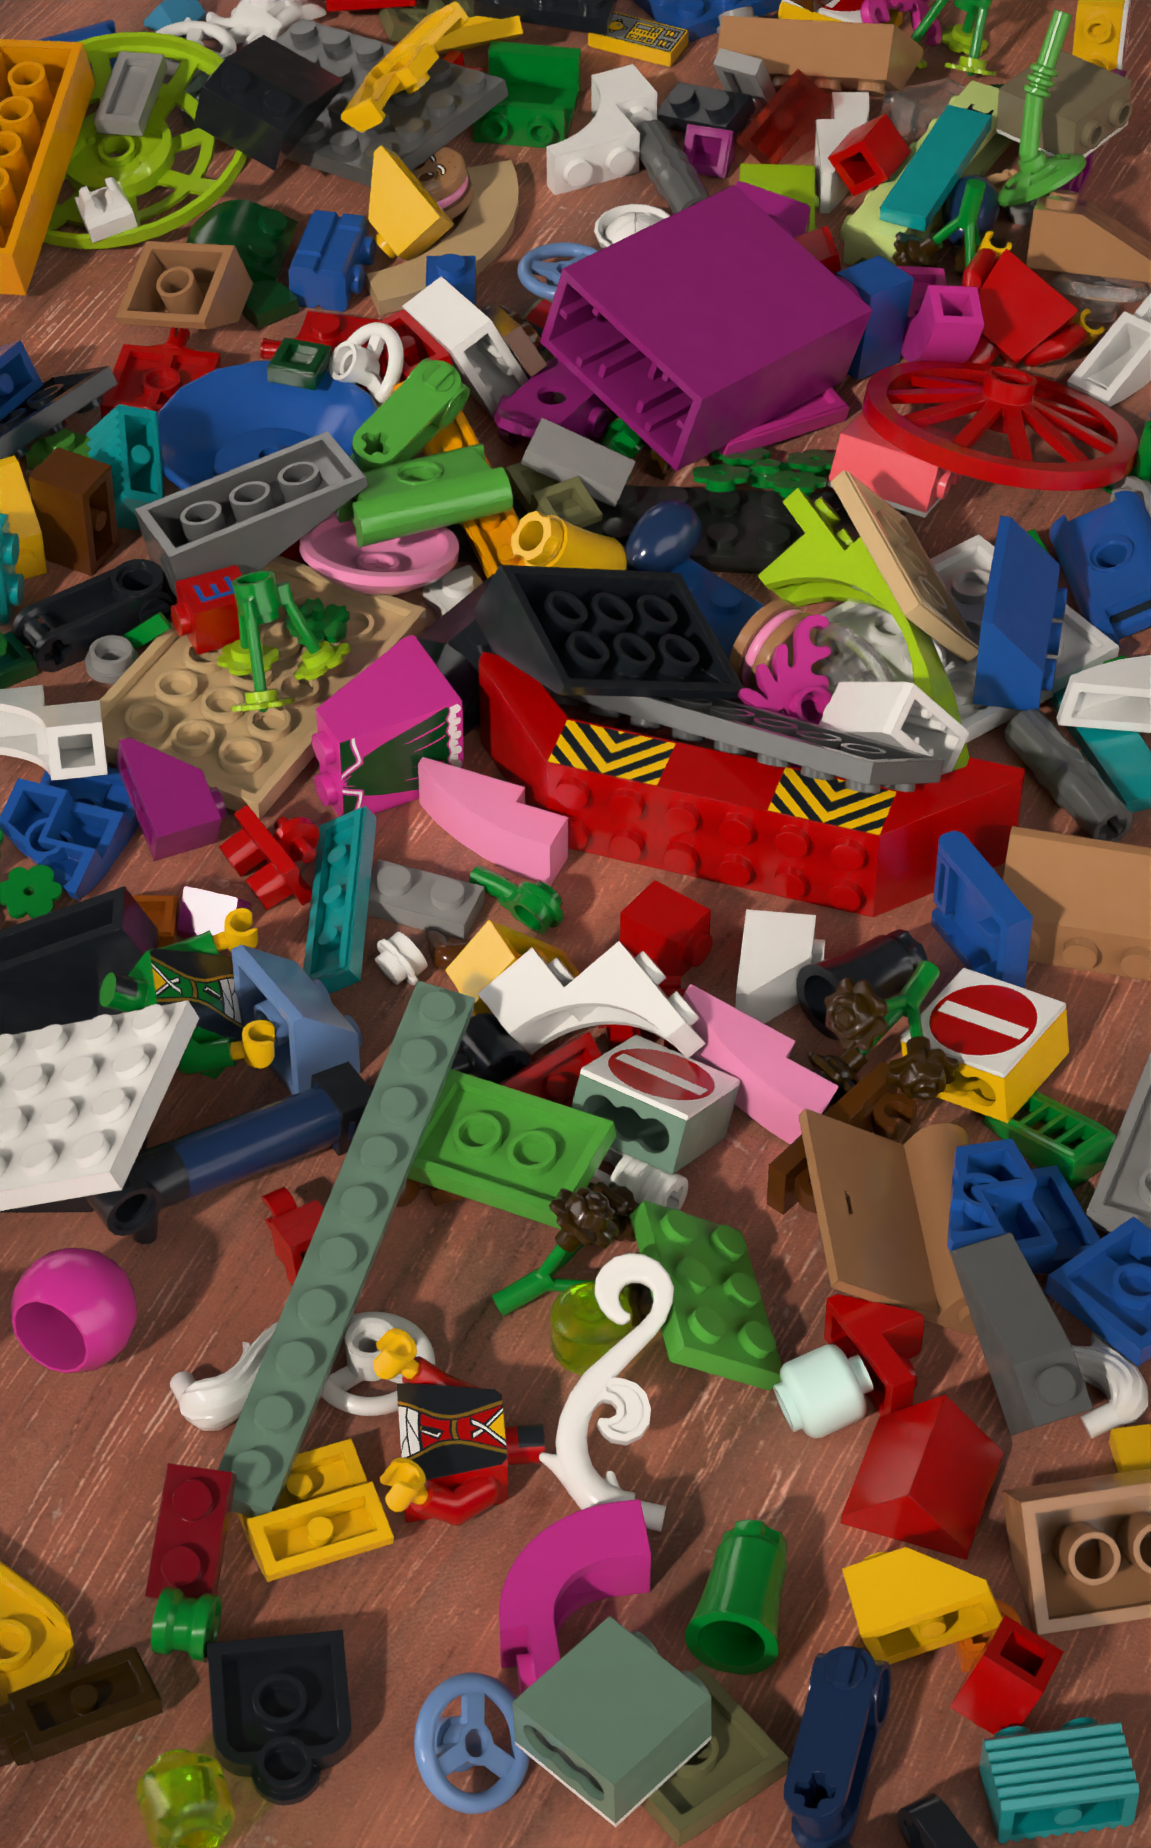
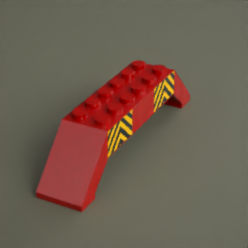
M483 652L479 659L481 743L505 780L509 783L525 787V805L568 817V849L868 917H876L934 893L937 853L939 852L938 842L941 835L951 831L963 833L990 866L995 868L1005 864L1012 826L1019 827L1025 769L969 757L966 767L942 774L940 783H917L914 792L896 791L881 787L880 793L876 794L858 792L845 787V778L835 777V780L814 779L801 775V769L765 765L757 762V759L568 718L542 684L496 654Z

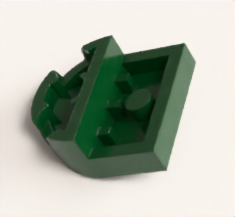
M229 200L205 212L193 225L186 243L234 245L252 282L259 280L276 281L298 221L283 215L277 210L266 208L249 200Z

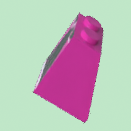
M415 635L400 640L316 708L317 733L312 735V746L319 761L320 774L314 777L315 788L322 804L325 807L331 805L339 817L364 806L373 814L419 799L418 763L422 757L464 769L462 700Z

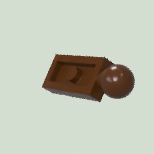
M497 303L488 304L480 310L492 320L520 367L529 376L532 377L547 366L538 350L544 347L540 342L541 338L529 322H524L515 310L511 312L506 306Z

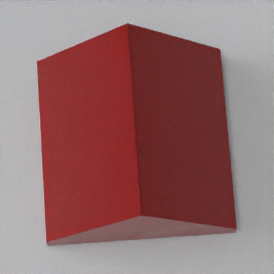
M946 1394L879 1416L841 1515V1524L967 1560L1003 1460V1451Z

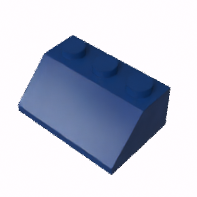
M1000 516L981 621L973 704L1023 711L1028 709L1039 710L1042 691H1053L1057 659L1047 658V655L1058 656L1062 623L1053 622V619L1064 620L1068 588L1058 587L1060 564L1012 517Z

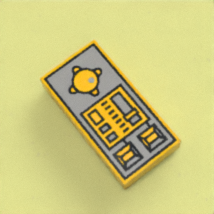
M614 12L607 35L588 32V46L671 67L688 45L689 30Z

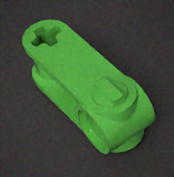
M428 358L422 360L413 369L405 382L354 434L352 439L353 454L350 456V459L361 472L413 460L441 430L453 422L470 395V388L461 382L459 372L445 361H431Z

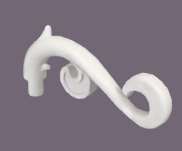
M627 1253L616 1256L607 1262L597 1275L595 1280V1298L606 1317L617 1325H625L630 1322L631 1314L622 1308L619 1301V1294L624 1286L631 1283H640L649 1287L653 1294V1305L650 1313L636 1328L583 1374L569 1394L560 1415L555 1440L556 1454L541 1452L539 1455V1460L556 1475L582 1510L596 1505L635 1500L634 1492L621 1489L614 1472L607 1471L605 1480L598 1474L592 1465L588 1453L587 1434L593 1412L603 1403L610 1404L616 1409L615 1416L600 1418L597 1422L600 1433L610 1443L626 1446L642 1438L650 1424L651 1407L647 1393L637 1383L617 1378L626 1365L657 1334L666 1321L673 1303L674 1286L669 1273L660 1262L645 1254ZM641 1501L646 1529L661 1532L666 1506Z

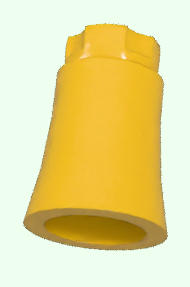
M538 511L528 513L520 519L517 530L511 536L513 554L523 559L526 566L626 570V553L622 544L617 539L587 531L555 515L546 516Z

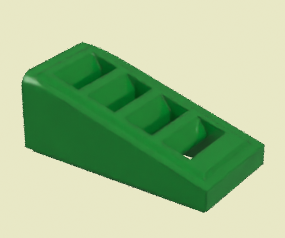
M1037 1091L1014 1115L1016 1116L1024 1109L1030 1112L1019 1121L1011 1118L1008 1123L984 1115V1125L1003 1140L1013 1139L1021 1154L1038 1168L1057 1165L1072 1191L1104 1168L1116 1139V1135L1100 1123ZM1039 1121H1042L1044 1123V1125L1037 1130L1030 1128ZM1055 1132L1059 1135L1056 1139L1049 1137ZM1071 1144L1074 1148L1071 1149L1067 1146Z

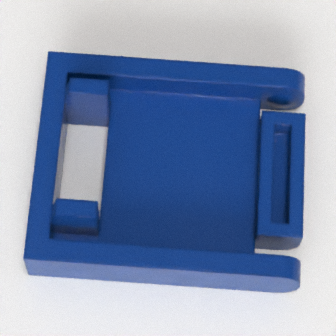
M951 831L941 835L938 842L939 852L937 853L933 902L938 907L932 911V926L967 969L1025 989L1033 916L963 833Z

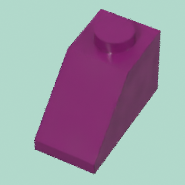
M130 737L119 740L116 766L153 860L157 861L217 843L221 820L226 819V809L220 791L217 787L209 789L203 771Z

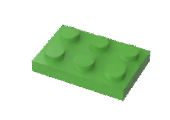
M450 1069L408 1178L561 1229L556 1222L557 1216L551 1211L549 1204L553 1199L557 1198V1193L562 1188L575 1192L579 1188L589 1185L616 1138L614 1121Z
M643 1200L629 1215L639 1252L660 1262L669 1273L674 1286L673 1303L667 1319L661 1327L669 1361L771 1391L773 1385L781 1380L780 1369L782 1364L742 1231L728 1225L717 1224L686 1214L678 1209H670Z

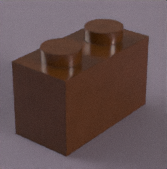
M56 447L41 464L34 467L28 480V490L31 494L32 504L42 531L45 560L93 576L119 547L111 465Z

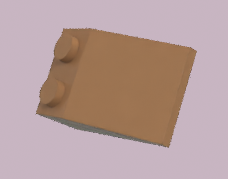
M1056 189L1051 191L1049 196L1039 198L1033 209L1026 263L1029 268L1151 283V242L1091 202L1078 200L1079 193Z

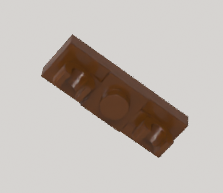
M881 1061L823 1115L896 1141L898 1122L891 1117L901 1118L906 1123L913 1125L916 1122L918 1105L905 1094L897 1093V1086L886 1082V1074L890 1071L888 1064ZM802 1134L769 1164L767 1205L783 1215L797 1202L805 1210L817 1213Z

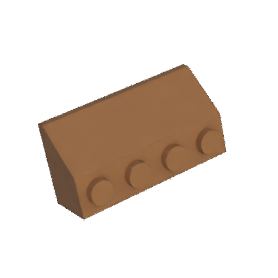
M722 16L717 53L719 48L762 59L775 90L797 92L799 86H814L815 91L832 95V92H841L842 88L857 89V92H869L870 97H883L885 91H902L922 59L924 48L894 24Z
M1012 826L1003 881L1033 916L1028 961L1151 981V848Z
M1151 1468L1002 1490L1010 1556L1035 1634L1043 1635L1151 1618Z

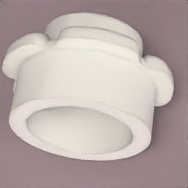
M396 932L388 940L383 939L377 943L380 955L375 958V962L381 972L395 985H398L404 979L410 985H416L417 981H419L416 976L428 967L425 957L417 946L401 932Z

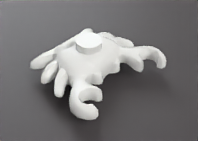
M241 0L237 7L232 10L230 18L220 17L214 12H208L206 22L214 23L226 29L233 36L236 44L244 42L243 48L263 35L275 40L285 33L293 23L302 19L313 20L326 15V10L320 5L309 4V0ZM187 17L184 21H192V20H191L190 17ZM203 35V37H202V39H211V38H212V37L205 36V35Z

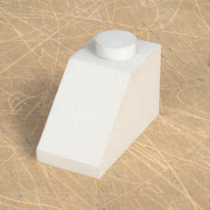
M746 909L736 989V1009L765 1024L800 1003L796 990V979L800 969L806 965L824 960L826 940L814 939L816 915Z

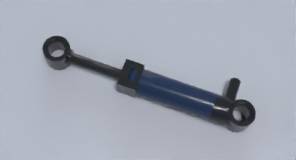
M482 1013L471 1017L451 1069L499 1084L530 1065L531 1062L528 1053L509 1035L495 1015ZM349 1061L312 1074L311 1089L139 1151L122 1190L84 1197L108 1230L114 1235L126 1236L133 1234L136 1242L150 1244L157 1238L158 1213L164 1208L329 1146L332 1147L338 1156L346 1154L375 1084L368 1086Z

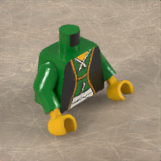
M238 908L230 911L225 917L223 932L213 935L211 930L168 946L150 949L144 953L128 976L111 972L103 980L100 989V1003L105 1008L117 1011L131 1012L154 1004L162 1006L189 1001L199 1020L176 1069L182 1074L192 1075L199 1073L209 1078L217 1079L225 1068L236 1066L238 1059H244L253 1068L262 1069L268 1067L275 1057V1027L271 1022L256 1020L248 1023L242 1029L231 957L220 955V951L228 949L232 952L231 949L240 945L256 948L258 944V929H249L253 924L252 912L249 909Z

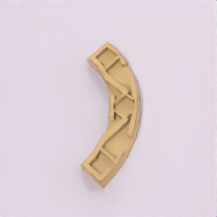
M512 160L467 167V174L471 180L474 192L473 198L460 224L444 241L412 260L387 269L366 273V287L379 315L403 310L402 306L426 288V256H442L444 254L475 256L476 275L496 259L514 231L515 218L519 208V186Z

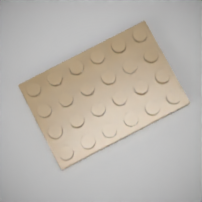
M278 555L259 571H273L277 584L290 582L293 598L298 608L304 605L308 598L312 600L320 598L324 610L330 604L337 606L346 605V610L350 612L346 637L338 643H330L335 646L349 643L351 651L343 657L344 661L340 665L328 669L326 673L314 680L307 681L305 678L296 680L293 673L299 669L298 664L302 661L301 656L308 649L305 645L299 644L297 637L292 636L290 631L284 626L287 612L282 605L278 608L279 618L272 622L258 625L260 641L264 644V647H275L280 652L279 660L271 663V669L265 671L267 689L277 688L279 698L295 697L296 703L268 708L264 713L259 710L232 711V705L246 702L245 692L255 691L252 673L236 676L229 673L228 668L219 667L217 665V658L222 655V648L197 655L187 635L180 637L177 634L172 620L170 623L172 627L160 634L100 699L106 761L116 765L119 740L130 737L201 769L209 789L217 787L220 791L226 808L238 811L245 805H248L260 820L315 756L312 746V735L317 733L316 708L400 640L411 635L416 637L427 625L426 608L390 595H369L351 591L320 576L310 566Z

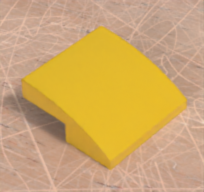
M483 16L469 17V20L463 27L445 36H441L432 45V48L440 55L449 51L489 45L491 41L503 42L516 39L523 34L519 16L504 19Z
M351 1438L298 1454L275 1511L256 1517L237 1513L254 1557L267 1582L394 1543V1536L373 1481H367Z

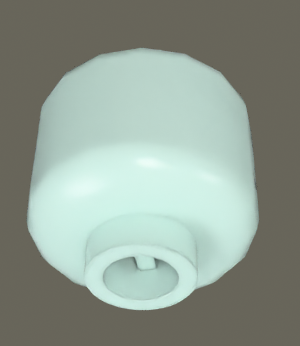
M833 1344L821 1346L783 1364L780 1369L781 1382L773 1385L778 1403L792 1431L796 1432L803 1429L812 1438H822L864 1418L866 1414V1401L863 1394L874 1390L868 1371L860 1356L855 1355L847 1359L844 1352Z

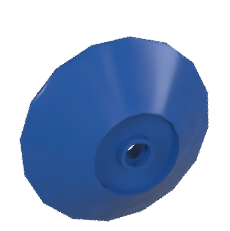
M257 360L215 369L180 387L157 412L163 476L183 490L326 431L330 433L350 457L353 454L352 439L354 434L378 408L370 394L353 382L345 383L333 379L329 370H327L315 391L268 382L267 366L270 361Z

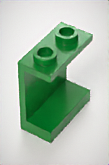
M491 41L488 49V74L505 79L508 96L473 123V142L547 148L549 145L566 140L581 91V49Z

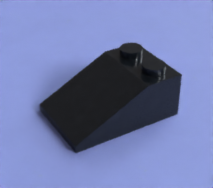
M263 35L226 57L204 83L193 125L276 171L343 87L344 80Z

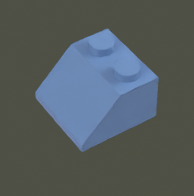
M245 945L231 949L235 993L238 998L242 1029L248 1023L256 1020H266L274 1025L275 1057L269 1067L292 1095L311 1089L312 1074L348 1061L358 1074H361L359 1047L363 1045L361 1031L350 1015L346 1014L343 1016L332 1004L329 993L320 980H311L295 961Z

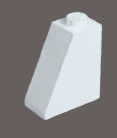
M439 277L402 306L450 354L453 367L459 372L461 382L470 388V394L493 419L494 412L502 395L510 397L529 380L492 320L443 277Z
M839 682L819 725L942 759L944 762L941 775L953 770L970 734L967 729L920 688L909 682Z

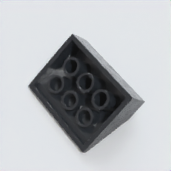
M500 565L472 611L494 653L559 695L740 699L738 692L744 688L680 573Z

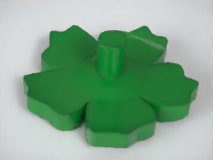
M308 598L305 604L299 607L318 643L324 642V640L330 643H338L346 637L347 622L350 620V612L346 610V605L337 606L330 604L324 610L320 598L314 600ZM287 613L286 619H284V626L290 631L292 636L297 637L299 644L305 645Z

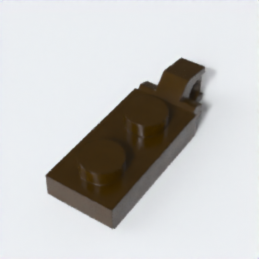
M136 1647L124 1649L7 1694L8 1703L0 1707V1767L9 1765L13 1761H15L17 1766L30 1764L32 1760L35 1763L163 1713L162 1699Z

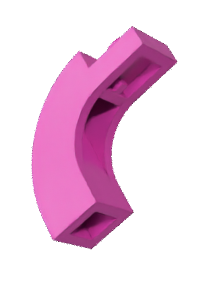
M897 266L914 277L901 349L902 356L909 362L927 360L965 363L973 354L984 328L977 287L947 286L944 268Z
M640 1499L596 1505L570 1514L539 1533L526 1545L514 1561L504 1582L500 1597L499 1640L501 1668L517 1667L520 1695L561 1659L557 1635L562 1625L574 1612L600 1599L650 1592L651 1551Z

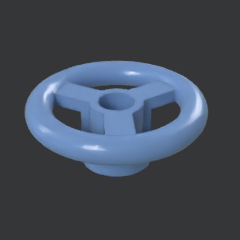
M570 242L550 243L536 247L526 253L520 260L517 269L518 278L522 285L531 293L544 299L553 300L562 269L599 250L587 245ZM554 257H574L570 261H560L557 263L542 262ZM534 275L546 276V283L538 280Z
M476 1672L461 1673L440 1683L429 1694L421 1707L414 1733L415 1758L425 1785L442 1804L465 1814L486 1813L506 1803L520 1787L530 1761V1757L515 1745L512 1702L517 1697L504 1683L486 1674ZM461 1696V1715L440 1718L448 1704ZM485 1697L499 1707L507 1721L511 1739L510 1755L493 1743L492 1734L485 1725ZM473 1766H485L500 1777V1779L485 1791L469 1793L455 1787L446 1776L452 1772L467 1771Z

